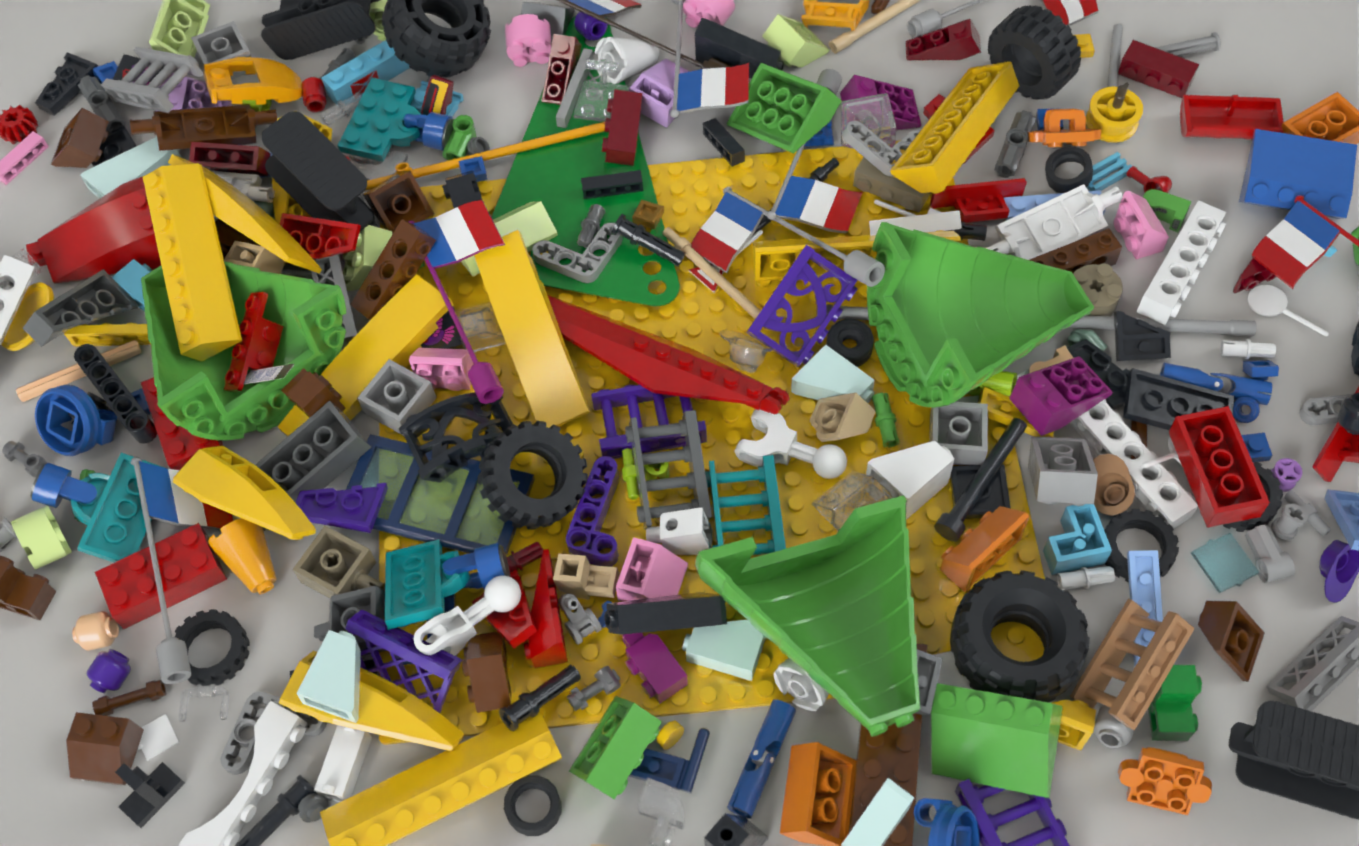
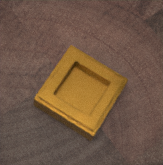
M641 200L632 216V222L656 229L664 213V206Z

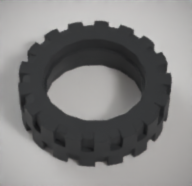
M1255 461L1253 464L1269 499V505L1261 517L1224 524V527L1228 529L1232 527L1238 532H1244V530L1250 531L1260 525L1267 526L1282 505L1280 500L1283 497V491L1279 489L1280 482L1277 478L1274 479L1272 476L1273 472L1270 469H1264L1259 462Z
M1132 509L1131 512L1126 510L1117 517L1114 516L1104 530L1112 549L1105 566L1112 567L1115 576L1118 578L1121 576L1125 578L1126 582H1129L1128 561L1119 551L1116 539L1121 531L1137 528L1147 531L1159 542L1162 551L1159 559L1160 577H1164L1173 566L1178 555V537L1173 534V527L1170 524L1167 525L1162 516L1158 515L1157 517L1149 510H1145V512L1140 511V509Z
M209 609V612L199 611L196 613V616L192 618L190 616L184 620L185 623L182 626L179 625L174 631L176 633L175 637L185 641L187 653L193 640L200 633L209 629L221 628L226 630L231 636V648L226 657L218 664L209 668H197L190 664L192 675L187 680L193 685L201 684L202 687H210L211 684L221 685L224 683V680L234 678L236 676L234 673L237 670L241 671L245 664L243 662L245 658L248 659L249 651L247 646H250V642L246 636L247 633L234 616L231 617L225 611L221 613L216 609Z

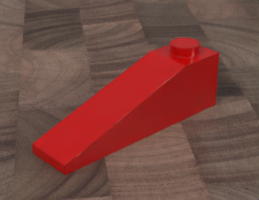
M549 549L543 550L531 610L537 632L528 638L529 642L524 643L526 660L531 659L535 669L568 662Z

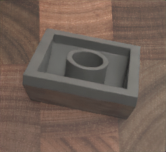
M532 1L522 2L521 15L534 14L538 16L539 20L544 21L546 19L549 22L551 41L554 34L565 36L574 13V8Z

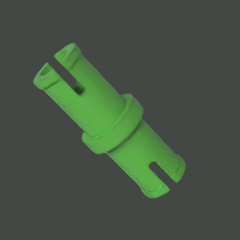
M887 393L875 394L872 396L877 416L875 423L880 428L883 446H888V448L897 446L900 443L895 426L897 419L896 415L892 413L889 395Z

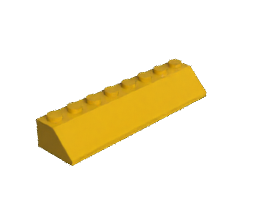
M1011 61L969 68L891 168V175L920 193L932 192L937 194L945 190L961 165L966 161L969 154L1018 89L1019 83Z
M197 163L161 166L143 176L145 191L180 354L202 362L241 342V333L202 165Z
M938 230L935 232H925L961 242L960 236L955 231ZM864 234L861 236H837L832 238L815 237L845 255L859 250L876 259L877 252L872 250L876 235ZM808 239L753 242L755 281L783 279L806 244L843 271L844 260ZM809 259L807 261L817 277L828 272Z
M540 711L535 717H529L520 723L515 731L509 730L504 723H501L458 744L452 751L446 750L321 811V818L330 846H389L513 784L515 781L561 760L562 756Z

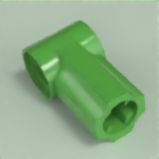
M460 115L453 120V131L442 153L443 157L447 160L466 156L468 141L471 138H477L473 119L468 115Z

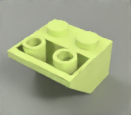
M368 225L359 232L356 250L343 253L342 258L345 260L343 276L347 291L360 289L391 238L392 231Z

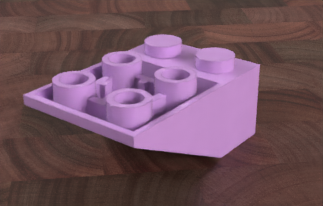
M664 59L643 72L629 88L631 92L643 93L640 113L666 128L675 119L670 115V111L673 110L675 63L668 59ZM680 66V73L689 72Z
M172 73L167 78V80L160 86V88L172 77L174 73ZM184 77L171 91L168 98L174 106L171 110L232 106L231 100L212 103L206 82L189 77Z

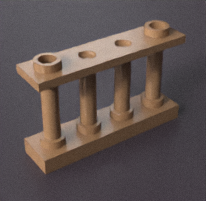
M1128 598L1070 697L1073 700L1087 703L1092 709H1094L1097 702L1110 707L1109 714L1126 727L1135 730L1195 628L1177 613L1171 611L1167 612L1162 622L1148 618L1150 614L1132 599ZM1141 628L1155 632L1147 647L1134 643ZM1127 653L1141 657L1132 672L1119 667ZM1112 677L1126 682L1117 697L1104 692Z

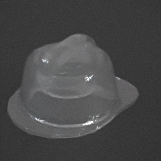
M728 330L720 331V336L729 342L730 360L741 370L754 373L757 367L762 365L767 352L773 351L771 348L765 347L756 340L741 333Z

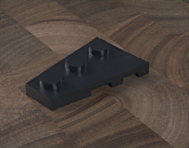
M67 52L64 56L65 63L63 66L57 67L54 72L56 74L55 79L46 84L35 104L40 110L55 116L73 97L78 95L80 92L78 84L81 82V78L87 75L95 77L93 68L98 67L96 63Z
M1087 339L1066 347L1073 358L1080 356L1113 392L1112 395L1106 398V402L1111 409L1115 410L1124 406L1129 370L1127 368L1122 370L1112 363V358Z

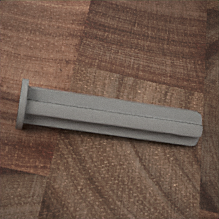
M1214 32L1211 36L1155 48L1176 56H1184L1212 49L1213 51H1218L1220 49V38Z

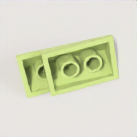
M163 0L149 40L152 50L190 55L195 58L197 50L191 38L204 32L209 18L207 13L210 4L204 0Z
M541 201L529 202L493 220L501 237L519 230L528 252L532 250L537 242L549 241L558 235ZM474 255L461 261L472 276L480 273Z

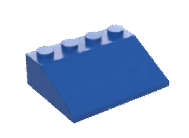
M1255 129L1239 202L1290 211L1295 205V198L1302 195L1304 201L1326 217L1347 218L1353 193L1357 145Z

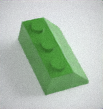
M615 696L569 772L615 800L616 796L625 790L628 784L627 778L632 770L641 764L644 757L643 752L648 744L652 743L658 736L659 726L662 721L634 702Z

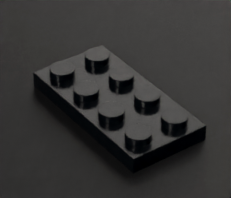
M1132 368L1128 373L1123 418L1170 430L1177 416L1229 406L1233 415L1234 396Z

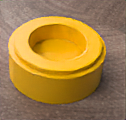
M676 720L668 722L659 731L656 742L664 750L670 749L682 737L684 727Z

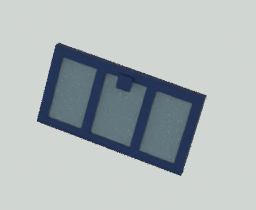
M372 434L369 435L367 442L371 448L359 458L346 490L357 485L368 488L377 487V483H387L388 490L373 529L425 543L439 539L442 547L468 554L473 553L475 548L499 543L503 546L507 556L517 528L512 526L513 522L510 520L504 523L498 519L501 514L497 510L491 512L487 507L490 501L488 498H482L480 491L483 489V484H478V475L481 473L479 469L480 461L474 459L467 460V466L455 471L441 483L422 480L418 473L420 468L408 443ZM432 451L425 453L429 461L432 459ZM510 469L514 485L520 492L529 497L535 481L534 474Z

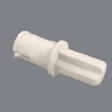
M1246 339V341L1222 340L1220 355L1223 357H1244L1245 360H1248L1250 357L1273 358L1276 355V345L1271 343H1251L1250 339Z
M1110 566L1093 569L1081 567V570L1057 573L1058 587L1062 591L1081 587L1090 589L1091 585L1115 581V572Z

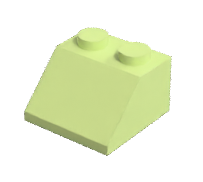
M777 14L762 36L768 42V46L781 51V61L789 67L793 65L802 68L824 56L830 50L809 28L803 25V22Z

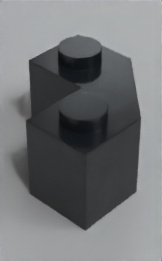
M473 170L445 178L446 185H442L446 200L451 198L454 208L466 203L482 200Z

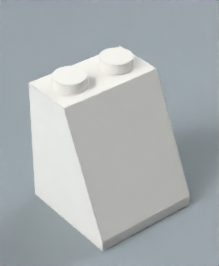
M935 440L873 458L867 464L864 488L879 502L904 495L907 500L905 503L907 520L948 484L955 458L948 448L940 446Z

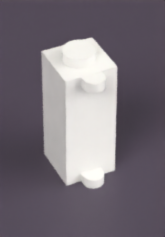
M337 725L314 788L320 796L337 802L352 796L372 739L369 732Z

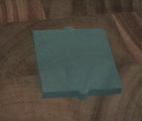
M1231 533L1214 541L1210 539L1206 545L1191 552V555L1219 593L1234 586L1240 587L1244 581L1259 573Z

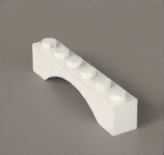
M270 701L254 726L255 746L253 760L240 791L231 803L215 818L203 826L186 833L178 846H235L240 838L239 832L244 824L248 823L255 815L257 803L262 796H265L270 791L273 785L272 779L277 771L282 769L288 762L290 750L304 736L307 722L298 715Z

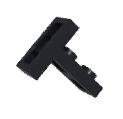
M163 762L150 775L146 774L138 766L132 770L125 763L115 772L134 790L118 807L140 828L185 784Z

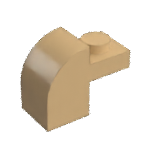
M558 554L553 580L559 590L566 594H572L577 598L587 600L590 599V596L614 598L619 571L617 567L590 565L586 556Z

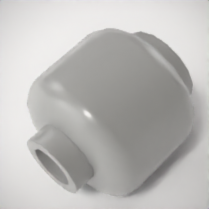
M1103 705L1099 709L1093 731L1103 745L1110 748L1127 745L1132 739L1134 730L1126 727L1109 714L1110 707Z

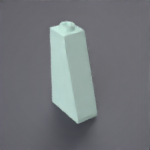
M155 137L84 171L80 176L88 189L97 197L102 198L123 183L145 176L161 166L171 165L168 163L171 155L181 157L179 153L181 149L159 151L158 140Z

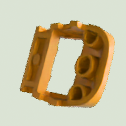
M804 0L803 5L806 12L805 15L801 16L803 25L807 28L809 25L848 27L851 28V31H855L868 9L870 0H860L858 4Z
M236 57L204 64V78L212 103L231 100L232 104H242V100H255L256 105H264L266 100L274 99L278 103L298 100L303 96L302 82L299 76L291 68L278 61L256 57ZM245 71L246 75L257 74L260 83L233 85L230 76H233V72Z

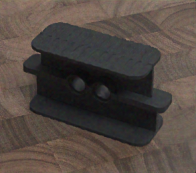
M281 0L279 10L262 16V24L265 28L261 32V37L269 48L283 60H293L373 34L376 25L369 16L370 3L381 0Z
M297 111L288 112L262 131V142L273 154L267 159L265 164L267 173L311 217L361 225L360 231L374 223L375 216L373 211L358 197L367 187L366 177L302 113Z
M1266 701L1258 708L1254 726L1242 722H1237L1232 726L1228 746L1232 752L1238 754L1235 772L1238 780L1243 785L1359 820V725L1278 701Z

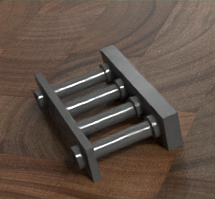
M696 410L685 411L679 423L638 428L637 418H631L629 426L625 427L627 443L632 442L641 506H637L638 522L643 523L644 530L652 526V518H660L662 513L703 507L709 521L712 514ZM673 434L685 436L686 446H683V449L648 454L641 453V438ZM684 460L685 463L689 462L690 473H687L686 476L645 480L643 465ZM681 487L693 489L694 499L690 503L649 508L647 494L649 491Z

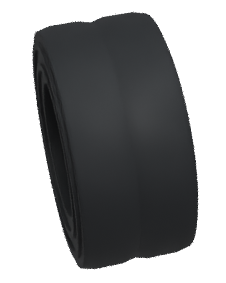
M844 319L838 321L830 328L826 345L850 363L859 367L870 358L874 337L871 329L865 323L856 319ZM853 339L857 345L853 348H848L843 345V341Z

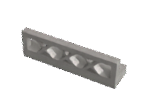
M584 48L556 115L557 127H567L584 84L591 81L598 84L595 79L600 78V75L594 78L590 73L592 65L596 66V61L593 60V51ZM589 74L592 79L586 81ZM602 78L600 79L599 84L604 83V80Z
M339 255L316 259L314 261L317 264L329 263L330 269L326 274L311 271L314 282L322 284L328 282L341 287L346 305V314L342 315V326L346 330L344 342L347 341L348 344L357 335Z
M1340 616L1266 686L1268 692L1287 700L1291 706L1312 711L1359 666V622ZM1344 627L1352 630L1349 634L1337 636ZM1335 645L1329 652L1318 653L1322 648ZM1316 663L1312 669L1300 671L1304 665ZM1297 681L1290 690L1282 688L1285 683Z

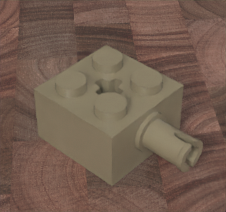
M324 525L292 569L302 584L329 599L334 595L377 586L385 591V583L368 575L377 563L370 549Z

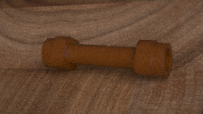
M161 679L147 682L146 687L113 698H109L107 695L100 697L92 702L94 713L96 715L108 716L113 714V709L147 698L152 701L161 699V697L166 696L165 684Z

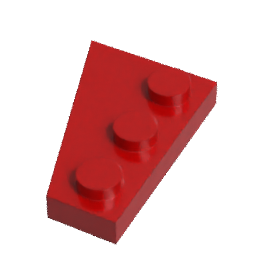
M517 569L510 573V577L516 580L521 589V598L518 605L508 612L493 611L484 618L513 649L537 632L522 579ZM484 593L471 601L474 605L484 597Z

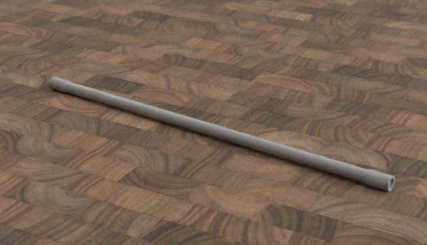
M826 304V315L828 314L833 305ZM840 306L843 311L837 320H869L867 307ZM1084 316L1067 328L1115 330L1114 317ZM1133 317L1168 332L1255 336L1257 330L1256 322L1248 320L1169 319L1166 325H1163L1150 318Z

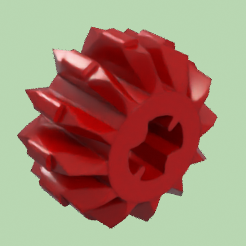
M10 105L8 110H2V115H0V136L5 142L9 141L14 145L18 141L22 142L32 132L37 133L38 121L28 108H23L21 105L14 108Z

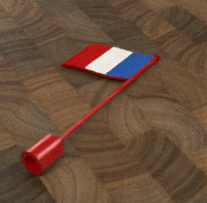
M1302 195L1295 198V205L1286 217L1259 242L1252 253V258L1291 289L1294 288L1301 276L1327 252L1339 234H1342L1359 247V240L1304 201Z

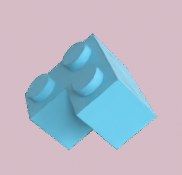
M1095 505L1067 506L1060 520L1065 534L1048 537L1043 549L1051 575L1080 570L1081 567L1089 568L1103 565L1112 551Z

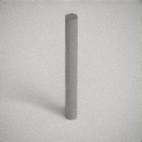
M1121 24L1113 26L1107 87H1117L1123 28Z

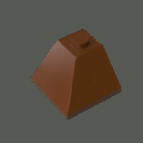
M1206 601L1199 617L1198 626L1216 653L1242 681L1249 682L1265 632L1237 601Z

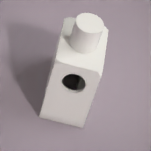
M703 507L667 512L660 515V526L646 528V539L649 542L662 543L663 547L675 555H698L699 551L712 548V528Z

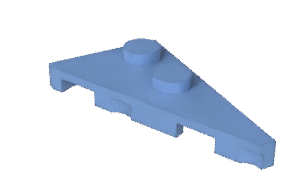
M1327 489L1324 498L1350 548L1352 550H1359V493Z

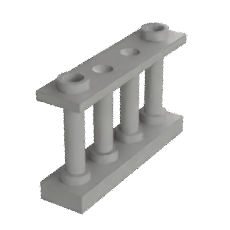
M136 47L134 51L141 60L122 80L106 79L101 86L115 102L169 113L174 107L168 99L171 91L186 75L201 77L204 73L198 67L199 63L190 55ZM146 69V71L133 83V81ZM159 70H161V71L157 74V76H156L148 85H146V84L155 76V74H156ZM173 72H175V73L172 75V77H171L161 88H159V87L167 80V78H168Z

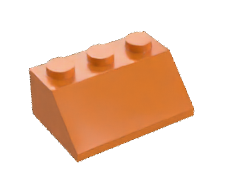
M1336 92L1283 122V133L1358 144L1359 111L1339 92Z
M999 506L993 513L988 511L980 519V525L975 530L972 528L968 529L961 537L960 544L956 547L950 546L943 553L940 571L966 592L1021 540L1030 516L1026 512Z
M819 742L791 745L779 833L803 843L841 846L849 833L856 760Z

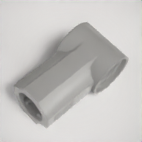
M1260 525L1247 531L1245 537L1255 555L1258 576L1264 583L1294 575V562L1287 552H1282L1270 526Z

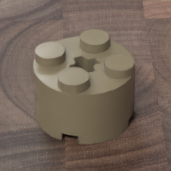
M1105 263L1086 265L1076 270L1073 275L1094 306L1091 313L1086 316L1111 317L1116 310L1123 291L1120 277L1113 271L1110 265Z

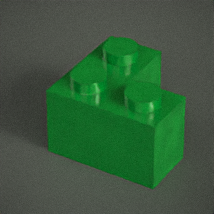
M1173 665L1149 705L1148 712L1152 741H1188L1197 731L1198 718L1192 711L1191 703L1201 693L1202 681L1201 677L1196 675L1195 665Z

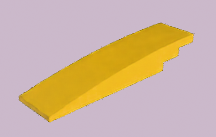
M173 154L168 161L171 165L195 164ZM202 166L214 216L284 261L320 274L322 270L320 266L279 223L233 185Z
M516 230L502 237L505 243L504 246L484 250L474 255L536 421H545L548 428L553 424L559 427L590 413L544 284L539 279L522 234L519 230Z
M417 274L359 331L321 374L342 396L339 401L345 406L343 412L350 421L362 410L357 399L385 363L390 359L406 368L410 364V356L418 348H422L421 344L438 329L436 322L448 311L440 291ZM295 405L278 425V429L288 437L307 421L309 417Z

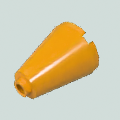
M240 518L220 528L222 534L215 538L214 534L210 537L208 541L210 548L252 593L258 592L261 595L274 588L273 583L276 582L277 578L262 526Z

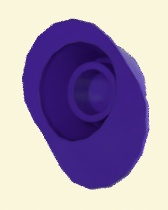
M1334 540L1323 551L1319 561V569L1321 575L1326 578L1324 586L1326 598L1330 602L1337 603L1347 596L1359 573V550H1352L1348 543Z

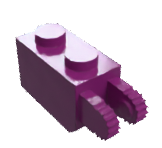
M642 633L622 634L624 645L627 648L628 660L625 663L634 676L638 674L643 680L641 686L650 699L655 697L660 704L688 685L687 674L658 635L648 634L644 637Z

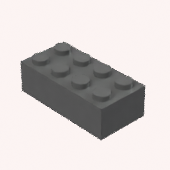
M329 401L255 466L270 476L296 502L300 491L324 489L367 452L371 446L344 412Z

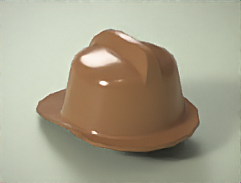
M1112 454L1097 456L1093 459L1098 473L1094 500L1095 508L1105 515H1118L1126 511L1133 503L1135 488L1125 462L1118 456Z

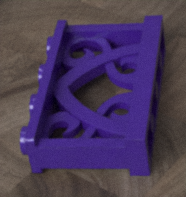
M806 244L746 333L796 367H799L801 363L806 365L814 354L811 348L815 342L821 343L829 331L825 328L830 320L835 323L842 313L843 309L840 306L845 299L850 301L858 288L854 286L857 279L846 274L845 271L822 257ZM809 259L828 272L818 278L807 261ZM826 278H837L841 283V291L837 295H832L829 289L835 285L827 284L822 287L821 282ZM798 280H802L804 282V286L808 283V281L811 284L808 288L804 290H798L796 288V282ZM813 290L817 304V317L804 322L791 323L792 308L783 296L785 293L793 296H803ZM826 301L835 302L830 311L828 312V314L826 315ZM780 308L785 309L787 312L785 323L781 322L783 317L776 315V311ZM819 326L810 339L806 330ZM762 327L781 332L779 344L760 332ZM786 333H792L791 341L793 344L796 338H802L804 344L801 350L794 352L786 347Z

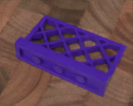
M362 609L349 618L345 630L354 637L357 635L363 638L368 648L360 650V668L370 672L379 670L382 678L391 681L386 668L396 665L402 679L392 683L396 685L404 683L407 691L419 699L429 696L434 710L440 713L454 674L459 670L462 659L444 650H440L433 655H425L416 648L414 635L398 627L388 630L384 620ZM422 640L424 645H431L430 643ZM383 648L389 651L393 661L383 663L378 649ZM370 652L376 666L367 669L361 655ZM409 661L415 664L418 673L408 676L403 662ZM434 674L444 679L442 687L434 689L428 675ZM421 678L426 692L417 694L411 681Z

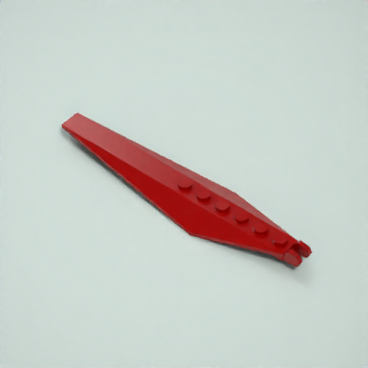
M548 295L563 338L652 393L741 403L774 415L778 414L782 406H785L790 400L787 391L778 387L772 388L694 349Z

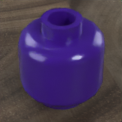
M580 11L574 21L577 32L590 41L602 38L608 27V24Z
M109 649L108 652H99L86 673L87 677L92 681L90 686L101 693H105L107 690H119L131 671V666L128 664L130 659L113 649Z

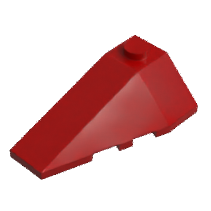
M282 213L279 223L314 260L355 251L361 225L287 213Z

